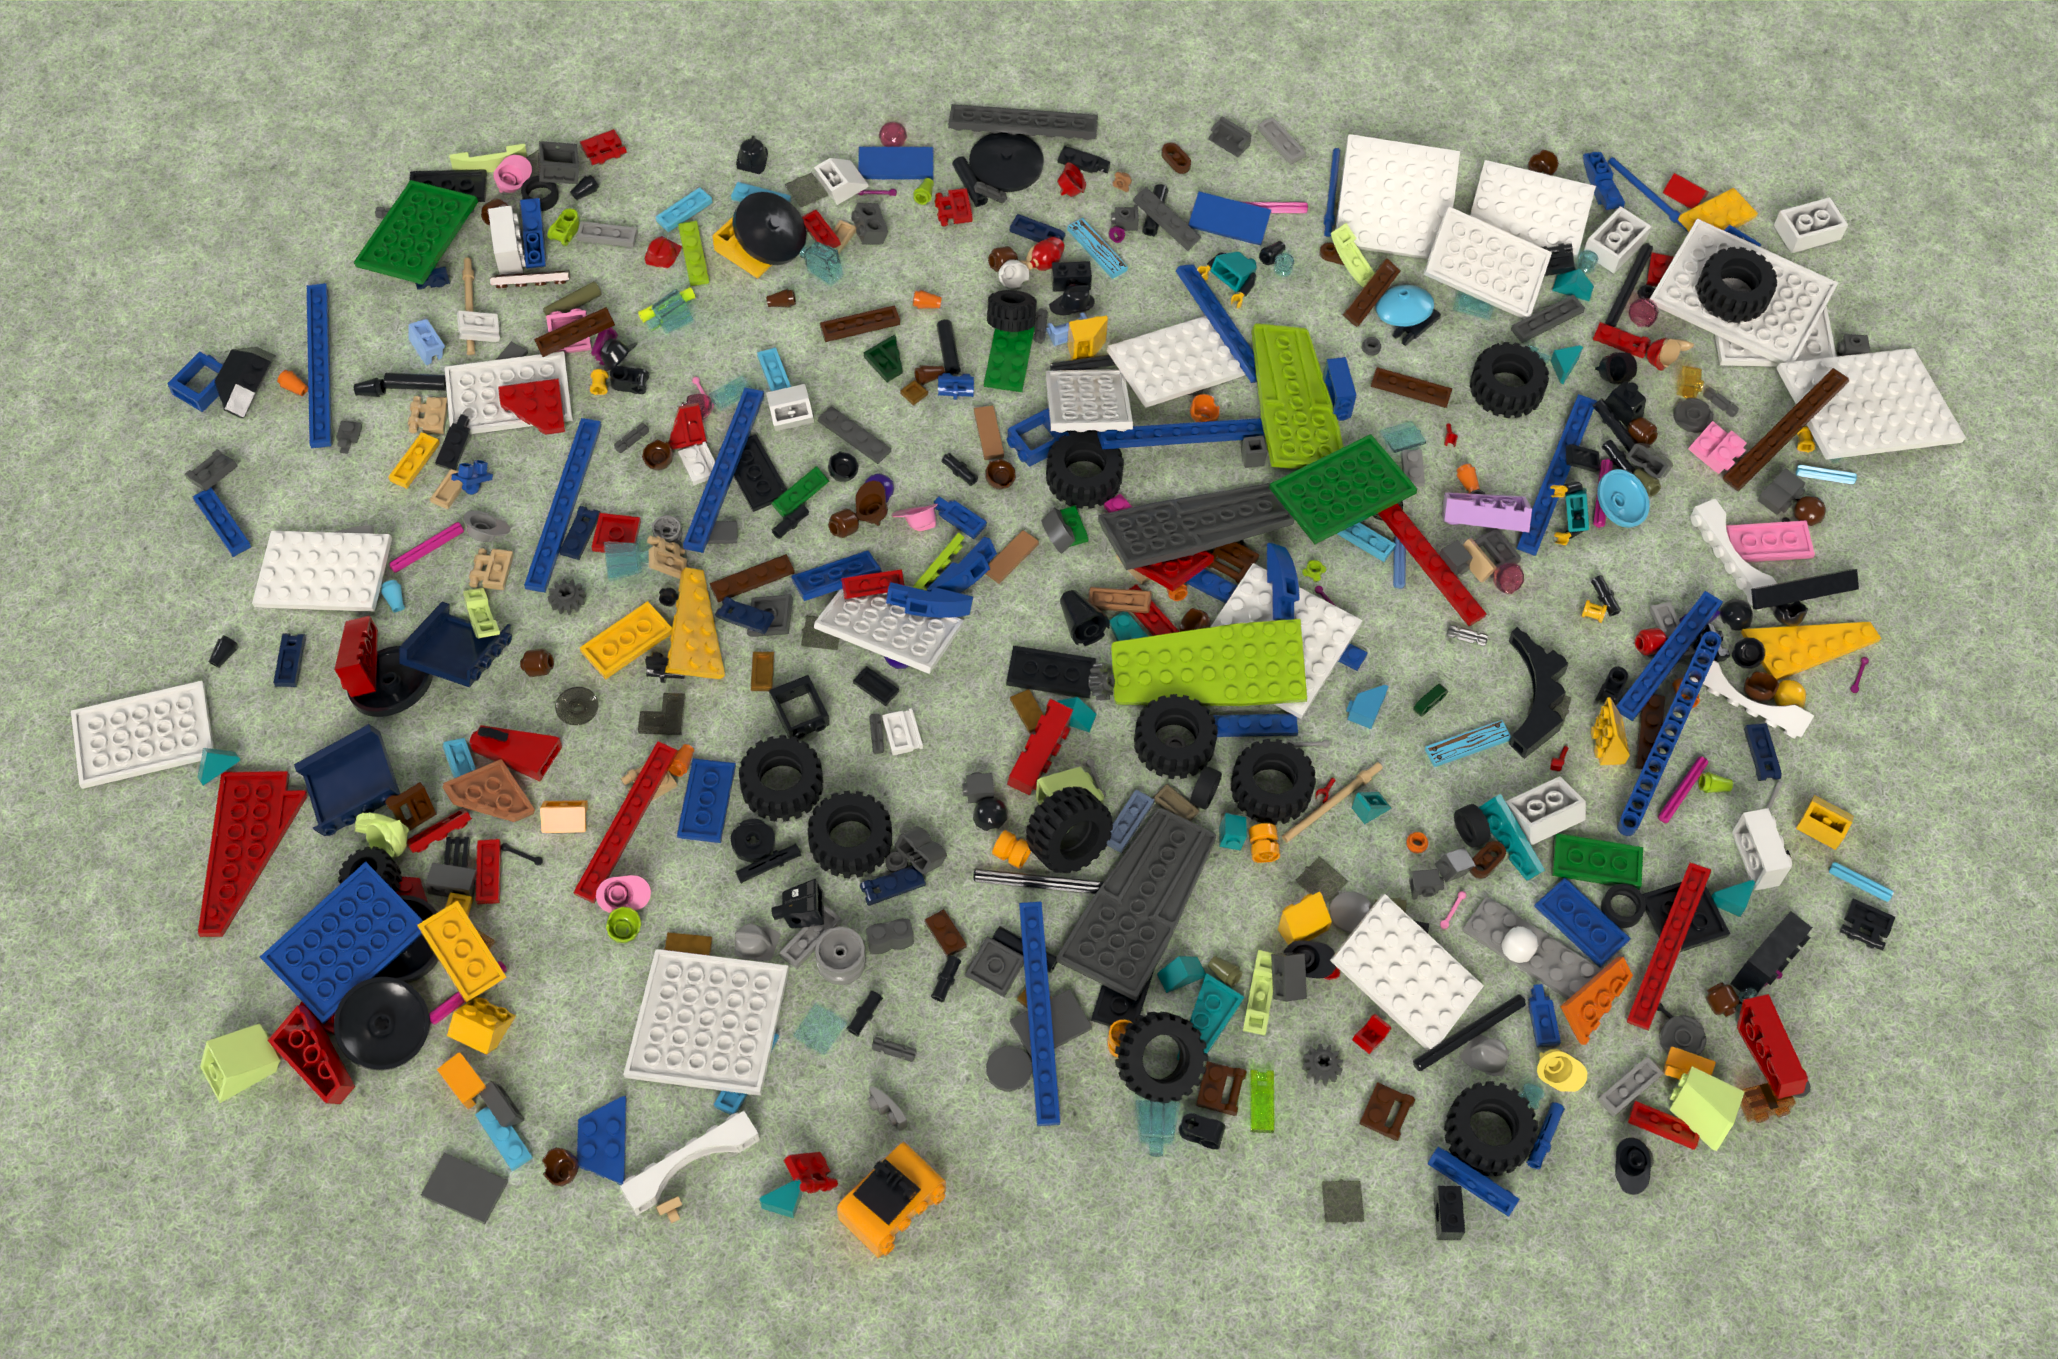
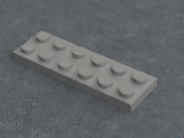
M1487 896L1462 930V932L1566 999H1569L1601 971L1594 964ZM1514 927H1525L1537 936L1538 947L1536 953L1528 962H1514L1503 953L1502 941L1508 931Z

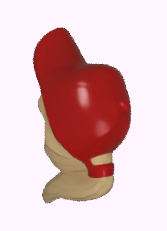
M1056 237L1040 241L1029 250L1026 261L1020 260V262L1024 263L1029 271L1031 269L1047 271L1052 268V263L1060 262L1065 248L1064 242Z
M1661 338L1649 346L1647 359L1651 365L1663 371L1676 361L1680 351L1691 349L1694 347V343L1681 339Z

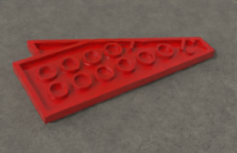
M288 771L221 773L198 926V935L200 937H223L307 799L308 794L306 790L288 791L290 776Z

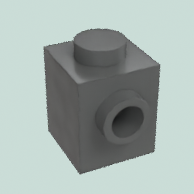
M1844 334L1841 342H1838L1837 353L1841 356L1870 352L1868 335Z
M1264 436L1243 438L1241 453L1245 468L1265 465L1267 450Z
M1458 540L1442 548L1439 554L1455 575L1459 573L1462 575L1470 569L1473 557Z
M975 772L966 775V783L962 784L963 797L967 796L968 803H979L985 798H994L992 773L982 774Z
M1465 847L1446 853L1435 863L1445 882L1466 875L1476 866Z

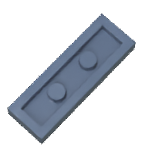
M1135 790L1114 821L1113 830H1111L1112 835L1110 840L1107 841V846L1122 853L1153 806L1155 799Z

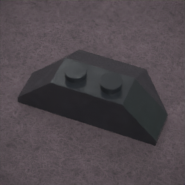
M259 347L231 349L214 382L224 411L244 419L276 355Z

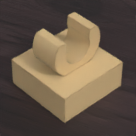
M679 1196L655 1206L659 1215L667 1213L671 1223L680 1220L676 1210L677 1207L682 1205Z

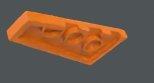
M1616 957L1560 1006L1581 1045L1588 1043L1591 1032L1596 1030L1601 1024L1599 1022L1604 1013L1609 1012L1614 998L1620 996L1633 977L1624 957Z

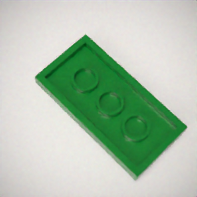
M1035 327L1020 332H1008L995 328L984 387L1023 393Z
M1557 833L1554 837L1552 876L1611 886L1627 884L1640 890L1642 887L1644 847Z

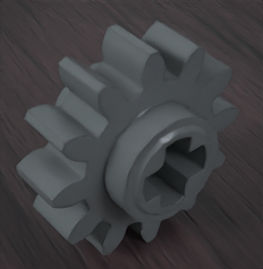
M563 579L561 585L555 582V589H549L550 596L547 597L548 602L551 604L552 610L558 609L560 615L564 610H567L568 615H571L572 609L579 611L578 605H585L583 599L586 597L585 591L582 589L581 583L575 586L574 579L570 583Z
M1107 663L1093 664V668L1090 669L1091 674L1089 675V687L1092 695L1096 696L1097 701L1110 700V695H1113L1112 690L1115 686V679L1111 668H1108Z
M1320 1043L1317 1051L1310 1047L1309 1054H1304L1303 1061L1306 1063L1303 1064L1302 1070H1309L1306 1078L1315 1077L1314 1084H1317L1319 1080H1323V1084L1326 1086L1329 1079L1335 1083L1337 1075H1341L1343 1071L1340 1066H1342L1344 1061L1343 1059H1337L1339 1051L1330 1052L1331 1045L1325 1050ZM1319 1062H1320L1321 1064L1326 1063L1327 1066H1325V1065L1320 1066V1065H1319Z

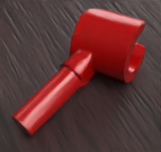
M1448 423L1446 424L1447 434L1444 445L1448 446V443H1451L1456 447L1458 435L1452 432L1451 424Z
M1567 746L1563 747L1559 758L1552 757L1550 770L1559 772L1562 770V766L1565 763L1564 759L1569 749Z
M1331 778L1324 788L1318 789L1315 799H1317L1319 794H1324L1326 797L1323 803L1328 800L1329 791L1336 780Z

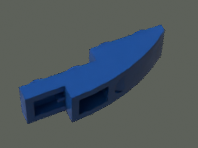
M1602 152L1583 154L1584 166L1590 185L1596 186L1594 195L1598 205H1603L1606 210L1618 209L1620 206L1624 208L1625 201L1612 180L1614 173Z
M540 198L520 200L526 269L546 267Z
M983 537L959 564L952 562L927 588V591L931 592L932 588L936 587L961 593L978 581L990 569L988 563L997 554L990 538Z
M1267 543V583L1273 584V620L1294 619V602L1300 600L1296 569L1286 547Z
M890 582L886 603L904 607L906 614L934 618H951L970 615L973 596L933 587L932 591L929 592Z

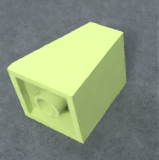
M1081 766L1037 780L1036 800L1039 805L1044 802L1043 799L1047 796H1052L1053 792L1057 790L1062 791L1065 787L1073 788L1074 786L1086 788L1102 803L1105 798L1099 788L1096 789L1093 785L1090 774L1084 772Z
M260 1023L206 1042L200 1067L219 1103L277 1072L279 1062L281 1061L280 1054L267 1041L270 1036L267 1031L263 1030Z
M1691 1067L1688 1074H1682L1678 1082L1680 1087H1674L1669 1099L1673 1101L1670 1110L1679 1119L1683 1120L1694 1133H1697L1711 1149L1717 1151L1735 1122L1744 1091L1695 1067Z

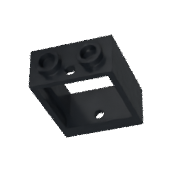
M809 675L769 690L770 701L789 739L792 736L802 739L811 732H819L829 726V715ZM808 693L819 716L791 727L780 704Z

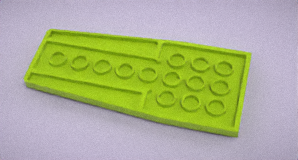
M1254 324L1251 333L1260 413L1271 467L1300 469L1343 448L1344 445L1336 414H1333L1332 401L1326 383L1323 380V374L1309 331L1306 328Z
M1301 619L1236 623L1116 641L1111 645L1112 668L1115 679L1114 700L1117 705H1148L1150 701L1155 700L1157 702L1158 697L1165 695L1167 698L1170 697V694H1177V697L1186 695L1189 696L1190 700L1197 699L1201 702V706H1253L1307 702Z

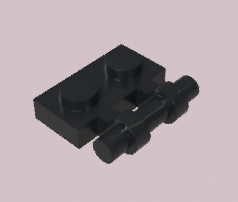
M1560 243L1558 246L1548 248L1547 246L1541 247L1552 252L1544 276L1575 270L1572 243L1565 245Z
M1853 898L1844 918L1845 921L1852 923V926L1849 927L1842 924L1839 932L1847 935V938L1853 941L1856 939L1866 943V946L1871 949L1875 947L1883 951L1886 943L1878 940L1879 935L1884 938L1889 936L1895 916ZM1859 928L1870 931L1871 935L1860 932Z

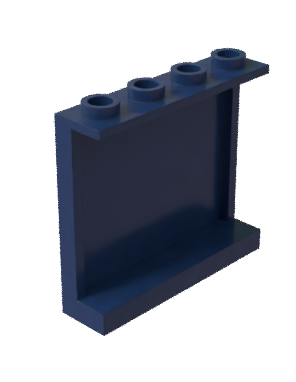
M441 602L400 646L399 664L470 688L475 681L480 679L485 669L491 666L492 661L500 656L502 650L511 643V625L507 624L499 635L477 638L471 622L450 615V604Z
M370 724L294 764L296 772L304 777L318 825L313 827V829L323 836H331L341 828L354 824L359 814L374 813L375 810L386 805L388 797L400 794L381 732Z

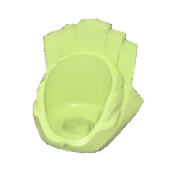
M369 812L359 814L355 821V832L366 834V840L371 849L373 846L379 849L382 848L393 860L399 857L406 849L409 829L400 820Z

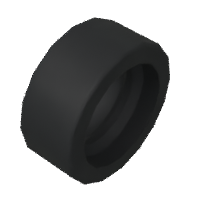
M538 175L527 179L522 184L521 195L523 200L534 199L529 196L532 190L547 188L551 193L540 199L541 211H547L556 205L559 199L556 183L539 182Z
M1205 766L1195 784L1190 803L1206 810L1217 791L1222 773Z
M1469 804L1455 811L1454 822L1456 829L1469 847L1474 848L1490 840L1491 831L1488 821L1478 806Z
M1618 884L1609 888L1601 902V911L1620 928H1629L1636 925L1646 909V902L1642 893L1632 885ZM1617 895L1630 898L1636 905L1635 914L1626 917L1616 913L1611 907L1612 898Z

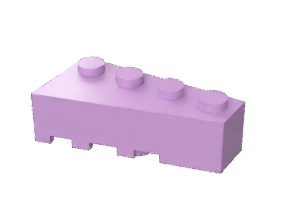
M1444 492L1442 517L1444 522L1448 524H1467L1529 532L1532 508L1524 496Z

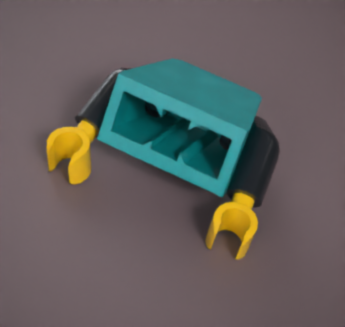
M1221 252L1212 258L1206 267L1200 266L1197 270L1202 274L1205 281L1209 278L1208 272L1210 271L1233 291L1239 292V294H1234L1231 297V304L1234 301H1239L1236 308H1240L1243 297H1246L1255 285L1257 266L1253 258L1248 259L1240 252Z
M1576 481L1550 487V489L1555 490L1554 495H1551V497H1564L1566 494L1568 530L1565 533L1556 532L1554 534V537L1558 538L1555 542L1556 544L1567 545L1569 539L1589 530L1587 488H1583L1582 484Z

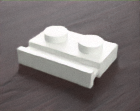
M458 311L459 339L499 342L497 314Z
M702 442V445L699 446L694 445L678 451V455L693 485L709 479L715 460L706 442Z
M912 708L905 712L902 710L882 715L892 756L911 752L913 749H923Z

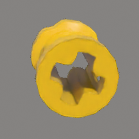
M595 369L590 375L592 379L590 392L594 395H605L608 392V387L606 386V380L609 377L608 372L602 369Z
M1804 426L1797 433L1799 437L1797 450L1812 452L1815 450L1813 435L1808 426Z
M1587 599L1581 617H1590L1602 623L1607 605L1600 606L1590 603V600Z

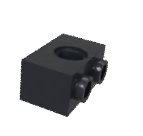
M1090 261L1052 263L1051 280L1053 292L1065 291L1066 287L1071 284L1088 285L1089 290H1091L1092 273Z
M1437 1186L1433 1193L1437 1240H1461L1465 1234L1462 1187Z

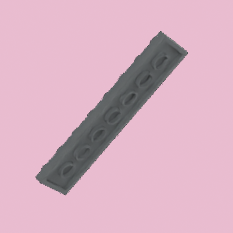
M951 104L948 128L957 131H990L991 133L1004 132L1012 135H1045L1047 137L1059 136L1067 139L1082 138L1084 140H1091L1097 137L1098 115Z

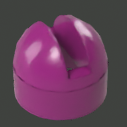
M1114 226L1109 230L1108 235L1112 241L1120 243L1125 238V231L1120 227Z

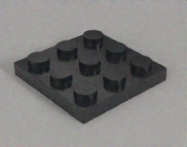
M1682 882L1642 894L1646 902L1645 911L1659 938ZM1705 887L1680 952L1726 938L1730 935V931L1707 887Z

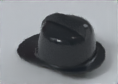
M752 135L751 139L743 141L740 145L736 168L761 174L766 167L768 150L754 135Z
M1071 284L1066 287L1063 295L1049 304V308L1052 313L1064 316L1090 310L1094 306L1095 301L1092 295L1089 294L1088 285Z
M608 339L600 352V357L605 364L604 370L609 371L619 365L638 343L635 342L627 346L620 340Z
M1612 353L1603 357L1599 366L1595 367V370L1599 371L1600 377L1603 380L1612 384H1622L1625 381L1629 383L1636 376L1637 362L1630 353Z
M1301 940L1290 943L1284 950V953H1305L1306 977L1325 978L1331 975L1336 968L1330 961L1335 952L1327 944Z
M1634 1137L1625 1138L1620 1141L1616 1150L1615 1176L1621 1189L1630 1195L1640 1194L1647 1188L1654 1162L1651 1150L1640 1139Z

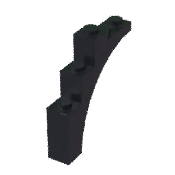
M1516 627L1511 631L1509 643L1517 650L1527 666L1532 680L1533 703L1530 714L1523 725L1512 735L1509 745L1525 759L1558 733L1562 727L1564 720L1553 709L1563 702L1566 691L1556 681L1566 673L1569 663L1564 656L1554 650L1547 654L1543 647L1534 643L1526 632H1522Z

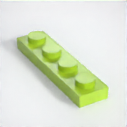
M697 221L679 223L678 228L690 286L709 284Z
M959 532L913 585V588L927 590L926 584L928 582L932 584L940 575L937 571L940 568L944 570L951 562L949 557L952 554L957 555L963 548L961 544L965 538Z

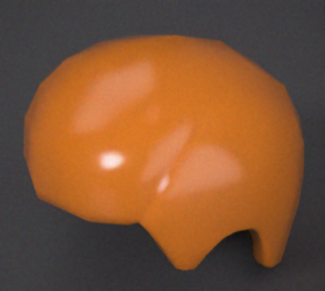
M1200 394L1193 398L1190 415L1195 422L1217 421L1220 407L1215 405L1214 397Z

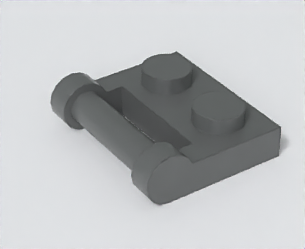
M216 449L212 452L211 457L192 471H187L184 475L192 484L207 491L237 468L238 465L233 459Z
M1497 528L1474 540L1479 547L1484 546L1498 563L1495 565L1497 569L1490 575L1491 578L1499 575V573L1519 563L1521 560V556Z

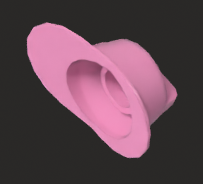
M521 155L506 157L493 173V178L499 188V192H516L530 177L532 166Z
M938 504L899 510L892 513L891 516L904 517L911 528L917 531H925L936 526L934 507Z
M634 875L606 879L599 885L596 892L598 905L609 913L619 907H631L635 911L642 909L647 905L651 896L650 886L646 880Z

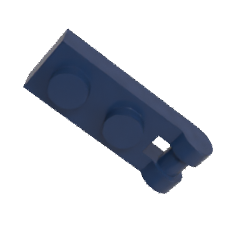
M1020 214L1016 215L1009 230L1011 233L1038 243L1051 238L1049 235L1062 241L1066 236L1064 231Z
M579 506L577 516L559 551L560 555L580 560L596 527L601 511L595 509L591 511L587 507ZM584 518H590L589 522L583 521Z
M729 597L724 598L722 607L717 609L715 616L719 619L764 635L775 618L770 612L734 601Z
M290 633L282 634L273 681L275 687H297L303 649L306 643L305 634H297V636H291Z
M1767 723L1746 725L1744 731L1756 768L1758 781H1766L1767 778H1772L1773 780L1781 779L1782 772ZM1765 765H1770V769L1766 770Z
M914 866L874 880H866L860 884L862 892L866 894L865 900L868 906L926 886L922 873ZM879 887L880 893H874L873 889Z

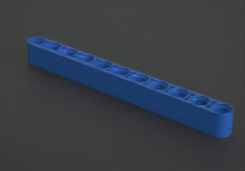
M1709 631L1702 636L1617 824L1618 831L1624 836L1634 835L1645 815L1720 647L1721 637L1716 632ZM1705 642H1711L1714 646H1708ZM1697 659L1704 660L1706 664L1699 663ZM1689 677H1695L1698 682H1693ZM1681 695L1689 696L1690 700L1684 699ZM1673 712L1680 713L1682 718L1676 717ZM1665 730L1672 731L1674 736L1666 734ZM1657 748L1664 749L1666 754L1659 753ZM1649 766L1656 767L1658 772H1652ZM1645 784L1650 790H1644L1640 785ZM1632 803H1639L1642 808L1637 809L1632 805ZM1624 821H1630L1634 827H1627Z

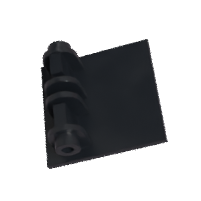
M884 1159L882 1162L878 1161L875 1164V1170L853 1193V1196L889 1226L921 1189Z

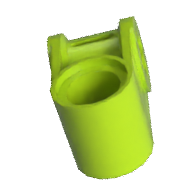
M571 208L563 210L554 224L550 226L547 234L548 239H555L561 242L563 246H567L578 232L580 221L577 211Z

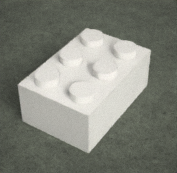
M1829 197L1781 210L1774 223V227L1789 251L1795 253L1841 240L1848 224Z
M511 206L488 209L494 255L499 274L523 273V267H526L524 255H521L524 252L522 240H519L522 237L520 225L516 226L519 224L517 213H513Z
M1620 206L1588 238L1583 254L1612 273H1615L1646 242L1652 226Z
M1561 776L1505 801L1530 845L1536 844L1586 820V801Z
M1769 808L1745 812L1736 824L1732 834L1750 880L1755 882L1753 889L1755 891L1780 886L1792 867V860L1785 851L1783 837L1777 831L1775 817L1771 816Z

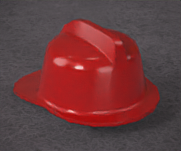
M1066 163L1064 171L1057 180L1061 188L1060 195L1067 194L1070 197H1074L1081 192L1084 193L1086 188L1084 175L1074 164Z
M660 236L648 245L645 262L647 265L669 268L674 264L681 252L682 246L667 239V237Z

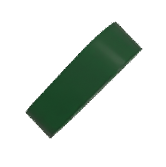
M1440 683L1437 684L1415 704L1413 710L1419 716H1424L1447 695L1448 690Z

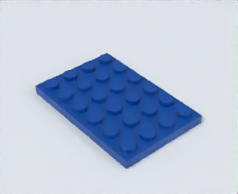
M365 862L267 949L260 958L324 1024L336 1013L340 1001L352 987L367 979L375 978L422 935L417 925L423 922V920Z

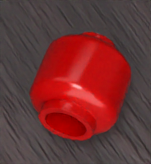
M1660 628L1644 629L1636 636L1635 647L1644 656L1656 655L1668 637Z

